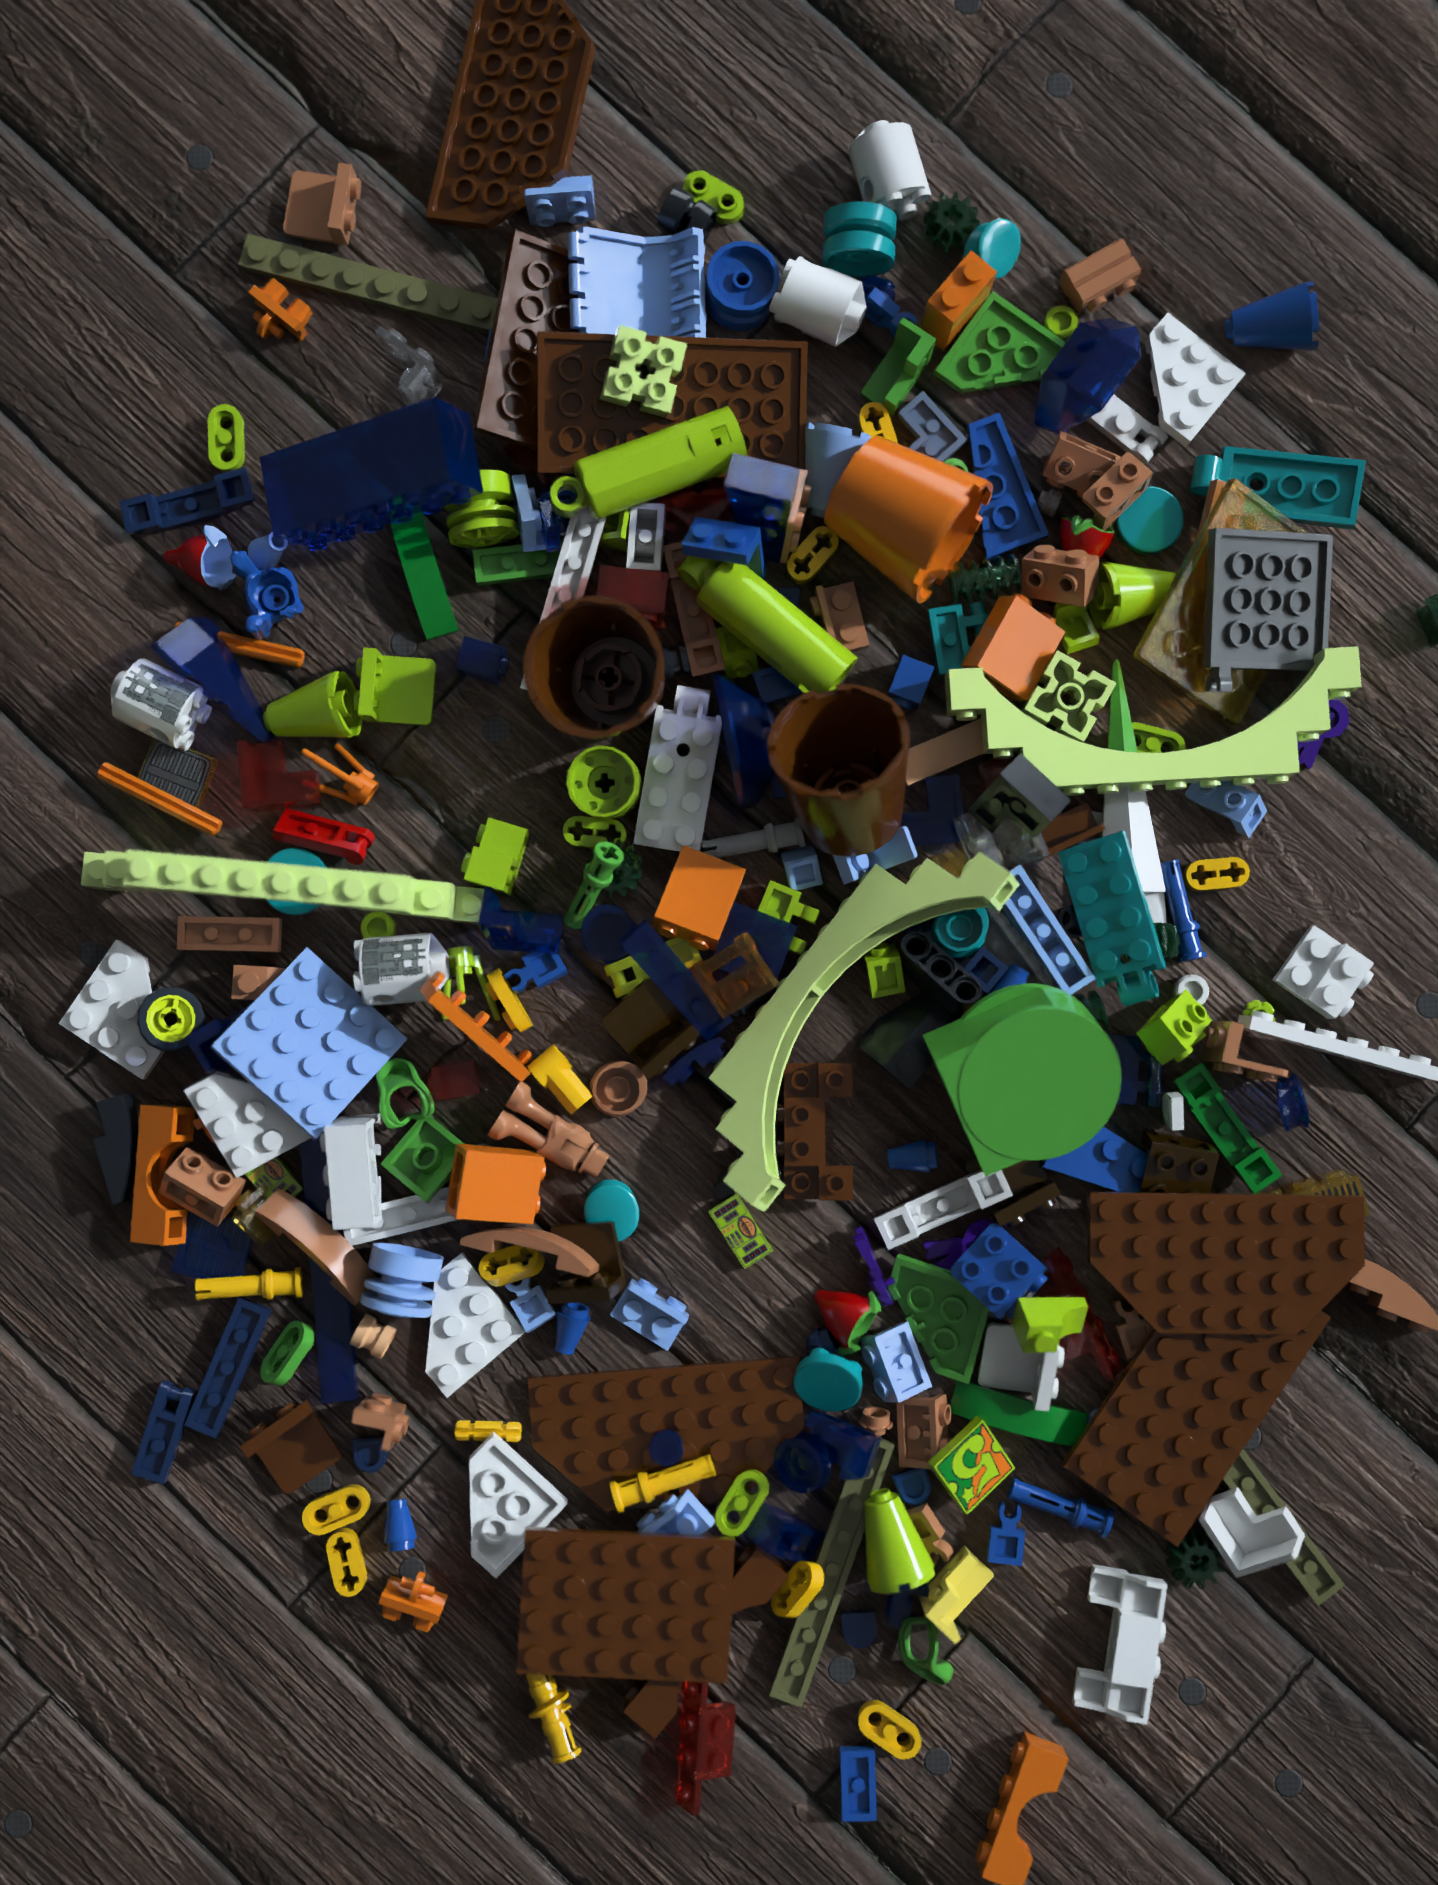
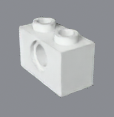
M642 503L631 507L626 563L628 578L661 580L666 520L665 504Z

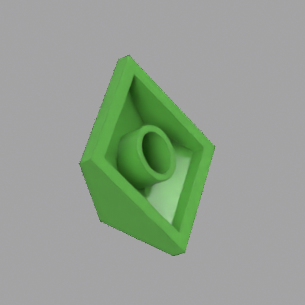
M430 1116L417 1120L383 1160L381 1165L428 1204L451 1177L456 1143H464Z

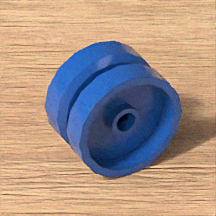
M734 241L720 247L711 257L706 271L705 306L710 316L719 325L733 331H749L761 326L771 316L772 312L769 311L770 304L775 293L778 291L780 283L779 267L773 255L763 246L753 242Z

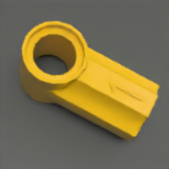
M554 1044L527 1065L540 1084L546 1089L549 1088L571 1115L593 1097V1094L571 1069L572 1065Z

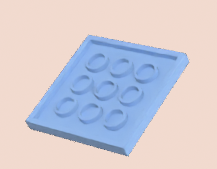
M306 947L210 1048L307 1135L316 1140L324 1131V1127L331 1124L408 1038L374 1007L363 1004L362 997Z

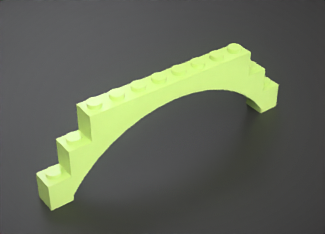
M1358 647L1324 648L1313 656L1314 665L1299 686L1280 706L1260 722L1221 741L1187 750L1166 753L1124 752L1100 748L1073 740L1030 718L1005 699L984 677L983 667L949 669L944 676L947 716H956L958 721H969L977 719V715L981 714L983 754H993V759H1008L1014 757V753H1017V757L1022 754L1060 790H1064L1066 796L1085 794L1084 789L1096 788L1098 789V794L1119 792L1118 787H1131L1132 792H1144L1153 790L1152 785H1165L1166 790H1179L1187 788L1186 783H1199L1200 788H1213L1221 786L1220 781H1233L1234 786H1248L1255 784V779H1267V784H1282L1289 782V777L1300 773L1297 737L1298 742L1317 741L1320 735L1331 730L1328 696L1329 700L1350 698V693L1362 687Z
M127 850V852L105 851V853L84 852L81 886L93 889L124 892H173L275 900L378 911L492 926L495 892L491 889L459 887L448 882L416 880L406 875Z
M978 852L974 859L966 862L960 877L957 879L926 858L921 865H918L912 871L907 884H904L875 864L870 871H867L861 877L859 886L852 895L840 904L838 913L831 922L822 927L818 933L817 940L810 949L800 955L796 967L789 976L779 982L776 992L767 1004L762 1005L758 1009L755 1019L750 1026L737 1036L734 1046L729 1053L716 1063L714 1072L709 1079L736 1101L733 1107L724 1112L716 1130L744 1152L741 1158L736 1159L730 1165L728 1174L723 1181L749 1204L765 1212L786 1185L779 1179L775 1152V1120L778 1095L783 1073L793 1045L804 1023L821 997L865 953L889 937L913 925L937 916L962 910L992 907L999 912L1020 885L1008 870L981 852Z

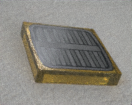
M153 738L137 778L200 809L219 760L190 748L186 751L174 748ZM132 795L129 796V797H131V798H133V799H136V800H139V801H141V802H144V801H142V800H140V799H138V798H136V797H134V796H132Z

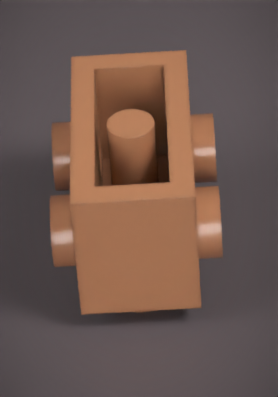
M1060 431L1045 462L1042 476L1047 477L1046 481L1057 488L1064 489L1066 485L1077 490L1076 494L1082 498L1083 494L1121 456Z
M1052 545L1036 546L1022 559V595L1028 598L1085 607L1098 594L1099 556L1090 555L1084 550L1078 549L1064 551L1057 550Z
M187 1146L164 1173L159 1193L218 1227L239 1201L246 1180L241 1177L236 1178L232 1170L220 1166L206 1155L198 1153Z

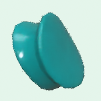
M1002 218L979 225L968 238L964 249V258L972 250L997 271L995 278L1004 277L1012 269L1020 252L1021 237L1019 229L1008 219Z
M985 908L962 910L935 917L932 924L933 941L952 958L971 956L980 949L986 940L989 919Z
M615 1179L603 1180L595 1184L589 1191L584 1205V1218L586 1223L613 1221L619 1242L631 1236L637 1228L639 1207L635 1195L625 1183Z

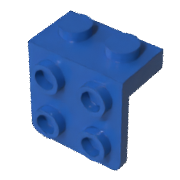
M695 517L681 544L683 555L746 565L759 577L764 578L765 567L760 527Z
M997 1223L990 1224L951 1267V1274L1000 1320L1006 1315L1012 1319L1018 1298H1022L1029 1290L1035 1294L1048 1279L1043 1275L1048 1269Z

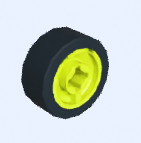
M165 987L155 990L144 999L138 1011L137 1025L142 1038L150 1046L160 1051L176 1052L186 1049L197 1040L203 1029L204 1013L201 1003L192 993L182 988ZM169 1013L175 1014L178 1019L177 1023L172 1026H167L164 1021L165 1015Z

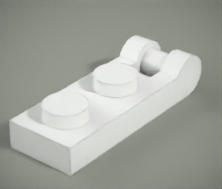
M1096 380L1073 408L1077 414L1124 451L1134 455L1143 464H1147L1154 455V449L1157 446L1161 447L1168 439V435L1163 429L1152 425ZM1138 433L1146 438L1143 443H1138L1134 440Z

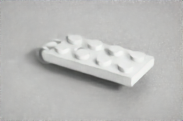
M678 685L674 709H664V706H657L633 844L679 852L683 845L698 851L701 850L723 716H707L711 690ZM682 743L687 744L690 748L689 754L684 757L677 753V747Z

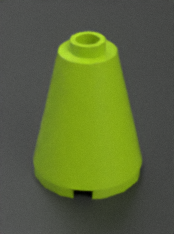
M1101 562L1099 563L1098 594L1087 605L1088 615L1096 628L1109 630L1176 606L1183 596L1184 585L1174 572Z
M333 671L268 704L266 712L263 714L267 730L272 731L278 737L351 738L360 734L362 718L358 715V711L354 710L353 700L356 688L353 681L346 672Z
M888 1488L871 1492L870 1498L865 1501L867 1583L870 1590L880 1594H892L899 1592L898 1585L909 1583L910 1589L923 1585L935 1576L934 1563L899 1495L890 1492Z

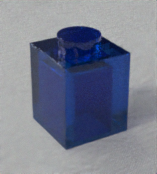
M464 636L455 669L462 676L498 685L500 677H506L510 658L506 657L507 653L503 646Z

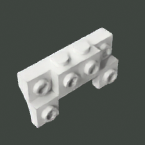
M1092 1564L1087 1599L1091 1603L1113 1607L1104 1671L1077 1667L1072 1697L1074 1706L1107 1713L1128 1722L1147 1725L1154 1678L1159 1677L1161 1667L1160 1658L1157 1656L1159 1643L1163 1644L1166 1633L1165 1623L1162 1622L1167 1584L1163 1579L1129 1574L1125 1569Z

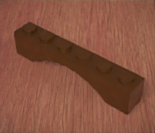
M757 1541L750 1548L744 1546L734 1559L736 1565L733 1568L731 1614L748 1607L766 1604L788 1578L787 1567ZM635 1679L623 1694L625 1698L623 1712L655 1739L677 1713L680 1681L641 1680L639 1682Z

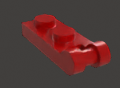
M285 808L273 829L274 840L344 857L353 865L363 863L367 855L366 849H369L375 840V835L367 828Z

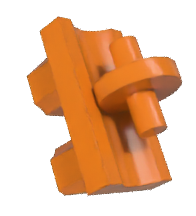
M274 278L266 283L262 289L254 284L248 293L255 298V304L266 313L264 315L257 310L253 314V319L258 322L257 334L263 339L270 337L272 334L280 339L285 332L279 327L280 324L302 341L308 334L304 326L313 314L310 307L301 299L296 298L287 310L284 309L280 304L289 293Z
M419 1571L416 1580L404 1576L401 1579L390 1575L378 1604L383 1605V1618L392 1621L400 1620L404 1612L415 1616L412 1624L415 1629L429 1632L432 1625L438 1623L448 1595L435 1591V1587L423 1583L426 1573Z

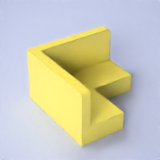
M965 1545L918 1595L925 1616L955 1644L961 1638L954 1619L994 1577L993 1572Z

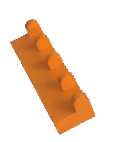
M440 971L435 972L419 988V991L426 1000L522 1083L531 1073L525 1065L531 1060L533 1054L528 1049H524L517 1057L510 1052L506 1046L512 1040V1035L504 1031L497 1039L494 1038L482 1027L488 1021L489 1015L485 1011H481L474 1018L469 1016L459 1007L465 1000L466 994L458 990L449 998L438 988L445 976Z

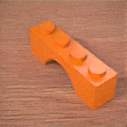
M140 1105L130 1242L160 1246L186 1243L188 1210L161 1195L159 1190L164 1173L170 1167L175 1153L182 1146L193 1141L194 1124L192 1121L195 1120L194 1107Z
M1027 1732L1023 1733L1020 1742H1015L1011 1752V1762L1013 1764L1009 1775L1004 1774L999 1786V1795L1001 1797L997 1808L993 1807L989 1813L987 1820L988 1834L985 1841L981 1840L975 1854V1861L978 1864L982 1878L1000 1885H1024L1033 1857L1028 1844L1017 1834L1018 1817L1022 1808L1033 1797L1043 1793L1058 1791L1069 1760L1063 1746Z

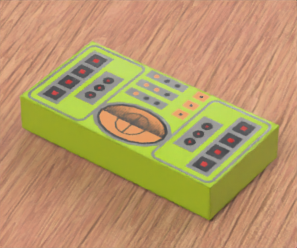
M278 1156L245 1173L266 1199L278 1188L293 1197H296L305 1189Z
M737 1193L708 1210L744 1269L773 1251Z

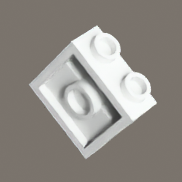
M1311 925L1275 975L1273 981L1325 1018L1335 1019L1338 1015L1344 1017L1354 1005V1000L1351 999V996L1357 987L1363 989L1371 981L1373 973L1369 970L1374 963L1348 944L1339 943L1315 925Z

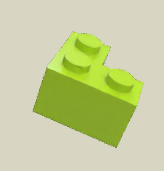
M488 817L486 825H480L476 836V843L480 844L479 847L474 846L472 853L467 852L461 867V872L465 873L464 879L472 885L511 896L530 836L528 829Z

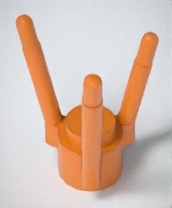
M335 744V749L359 774L352 772L348 775L311 751L302 749L301 753L345 781L343 789L348 792L346 793L308 780H303V786L346 800L354 806H357L359 802L365 806L371 800L379 785L377 781L373 780L375 775L366 770L340 744Z

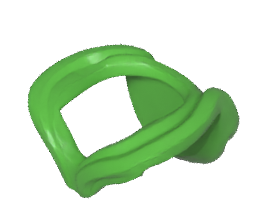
M401 1058L388 1060L376 1073V1082L379 1090V1113L384 1124L390 1129H396L406 1125L411 1119L421 1120L432 1116L435 1107L431 1092L421 1081L413 1064ZM413 1087L419 1095L421 1111L406 1114L398 1120L390 1106V1097L399 1088Z
M928 1617L905 1618L900 1624L898 1633V1648L904 1664L909 1670L938 1685L947 1684L952 1679L953 1667L946 1660L937 1659L939 1648L938 1627ZM912 1624H928L929 1652L926 1659H916L912 1655L910 1647Z

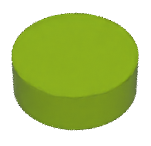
M1058 305L1048 311L1043 327L1063 341H1066L1075 333L1078 326V317L1070 307Z
M371 912L365 916L361 923L363 938L395 936L396 924L393 918L386 913Z

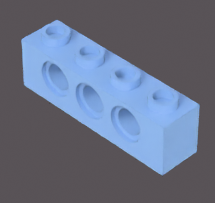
M1020 864L1009 871L1020 885L1003 905L1002 910L1052 986L1072 995L1096 978Z

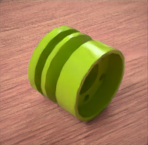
M475 470L453 475L442 482L441 490L444 507L447 511L452 512L446 519L447 526L450 528L448 532L449 541L452 545L467 548L486 547L510 541L518 536L517 521H514L517 518L515 508L507 506L514 500L511 477L508 473L499 470Z
M598 745L585 749L574 758L568 769L566 785L571 800L580 810L595 818L615 819L626 815L636 806L641 796L643 782L639 768L629 756L614 747ZM608 775L610 780L615 781V786L609 787V792L605 793V790L598 787V784L604 781V776Z

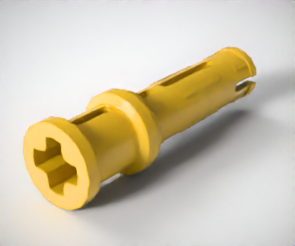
M295 1267L294 1271L280 1272L266 1269V1271H262L261 1275L196 1278L195 1291H198L196 1293V1300L263 1295V1298H267V1300H272L274 1296L295 1295L296 1298H301L303 1295L302 1268Z
M706 1454L705 1456L651 1474L643 1473V1471L639 1472L637 1477L618 1484L615 1481L610 1482V1488L617 1511L621 1513L624 1512L625 1507L645 1501L647 1504L651 1503L656 1495L716 1476L710 1454Z

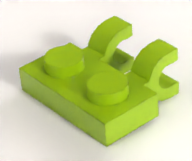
M770 880L745 943L776 956L780 947L801 955L805 951L807 941L786 934L791 919L795 916L815 925L820 910L799 903L802 895L801 892Z

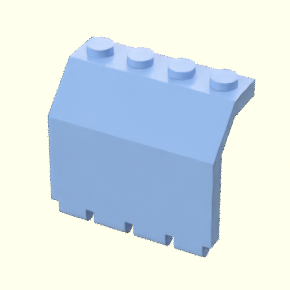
M585 226L576 229V232L567 233L568 259L577 261V263L568 265L569 294L578 295V298L569 300L571 329H577L579 333L615 334L619 325L647 332L646 335L706 338L707 315L705 312L706 280L704 277L705 245L703 229L692 227L675 235L641 237Z

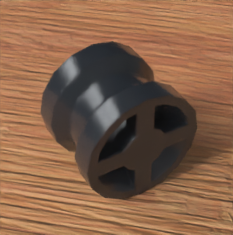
M684 641L677 642L674 647L661 646L664 658L665 680L672 678L677 673L691 674Z
M1074 905L1062 908L1057 913L1056 919L1069 939L1082 937Z

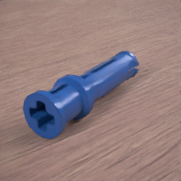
M1177 859L1171 862L1160 863L1173 923L1169 932L1170 936H1174L1179 955L1176 961L1177 963H1183L1207 957V954L1201 948L1197 932L1200 926L1197 924V921L1192 919L1179 865L1180 862Z
M1016 1478L1012 1479L1008 1490L1007 1499L1015 1500L1040 1511L1068 1520V1524L1073 1528L1077 1529L1080 1526L1097 1532L1098 1536L1103 1539L1110 1532L1114 1519L1113 1508L1107 1507L1103 1509L1087 1503L1086 1499L1082 1497H1076L1073 1500L1019 1481ZM1030 1494L1054 1502L1055 1506L1043 1502L1041 1500L1030 1497ZM1064 1507H1068L1071 1509L1070 1511L1065 1510ZM1087 1515L1097 1518L1098 1521L1088 1518Z

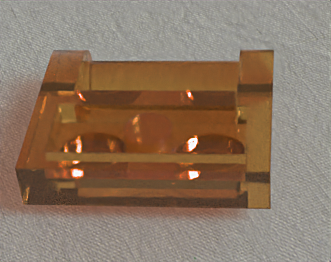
M746 932L737 936L733 944L706 961L700 960L691 966L694 978L722 1019L773 989L779 983L757 951L753 938ZM742 955L747 963L717 982L714 980L712 972Z

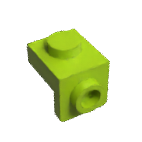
M1063 603L1055 604L1053 617L1057 620L1056 625L1066 631L1061 639V643L1067 654L1098 645L1100 636L1086 611L1087 605L1081 607Z

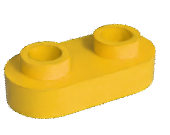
M497 968L487 974L489 982L484 985L494 1001L500 999L506 1010L502 1013V1016L511 1030L517 1028L522 1033L532 1027L533 1024L517 995L513 993L512 987L502 971Z
M350 1484L312 1500L303 1511L302 1523L305 1529L314 1535H324L361 1519L370 1507V1495L361 1485ZM348 1497H357L359 1505L351 1506L348 1502ZM317 1510H325L327 1519H319Z
M879 1700L867 1701L860 1707L857 1716L861 1732L867 1738L898 1759H910L919 1752L921 1736L914 1723ZM872 1713L881 1715L880 1719L876 1722H872L868 1718ZM904 1732L909 1735L906 1741L897 1740V1736L900 1733Z

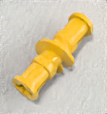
M526 1674L529 1683L528 1689L537 1706L528 1716L530 1719L541 1718L544 1735L547 1736L553 1753L551 1757L552 1763L559 1764L576 1757L582 1751L580 1746L575 1744L569 1727L571 1725L569 1718L564 1712L572 1707L570 1703L563 1702L569 1696L568 1690H557V1684L552 1675Z

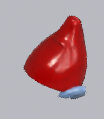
M204 525V534L192 537L181 546L164 553L163 557L166 563L178 567L195 582L210 588L217 587L220 591H223L231 585L237 576L232 573L230 560L232 548L226 538L227 536L214 526Z

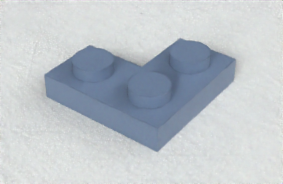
M924 391L898 412L897 417L917 438L908 447L943 462L949 459L967 442L966 437Z

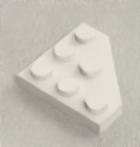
M1167 313L1145 340L1146 352L1150 353L1152 364L1150 371L1154 396H1157L1159 404V427L1186 448L1246 373L1171 314Z
M116 939L59 1024L143 1080L147 1079L165 1052L150 1046L142 1038L137 1025L139 1008L144 999L153 992L148 973L150 972L148 958L121 940Z
M216 1071L186 1087L184 1090L236 1178L311 1138L248 1081L230 1077L229 1074Z
M463 1252L441 1269L439 1280L434 1282L433 1288L436 1295L432 1300L433 1309L430 1319L425 1372L447 1398L526 1332L519 1319L491 1285L480 1276L477 1268Z
M493 1431L469 1457L471 1557L497 1579L524 1550L525 1528L546 1527L568 1504V1499Z

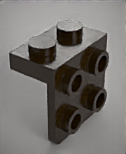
M651 978L644 979L601 1018L602 1026L630 1055L648 1079L663 1073L669 1067L670 1061L680 1052L683 1053L689 1050L700 1035L686 1016Z
M976 1156L965 1163V1169L968 1174L982 1170ZM1023 1160L1002 1169L1013 1196L986 1207L993 1221L999 1224L1000 1227L1006 1225L1007 1228L1013 1227L1025 1220L1023 1214L1036 1208L1037 1212H1040L1056 1203L1054 1198L1061 1193L1055 1182L1049 1180L1044 1170L1039 1168L1041 1165L1039 1161Z

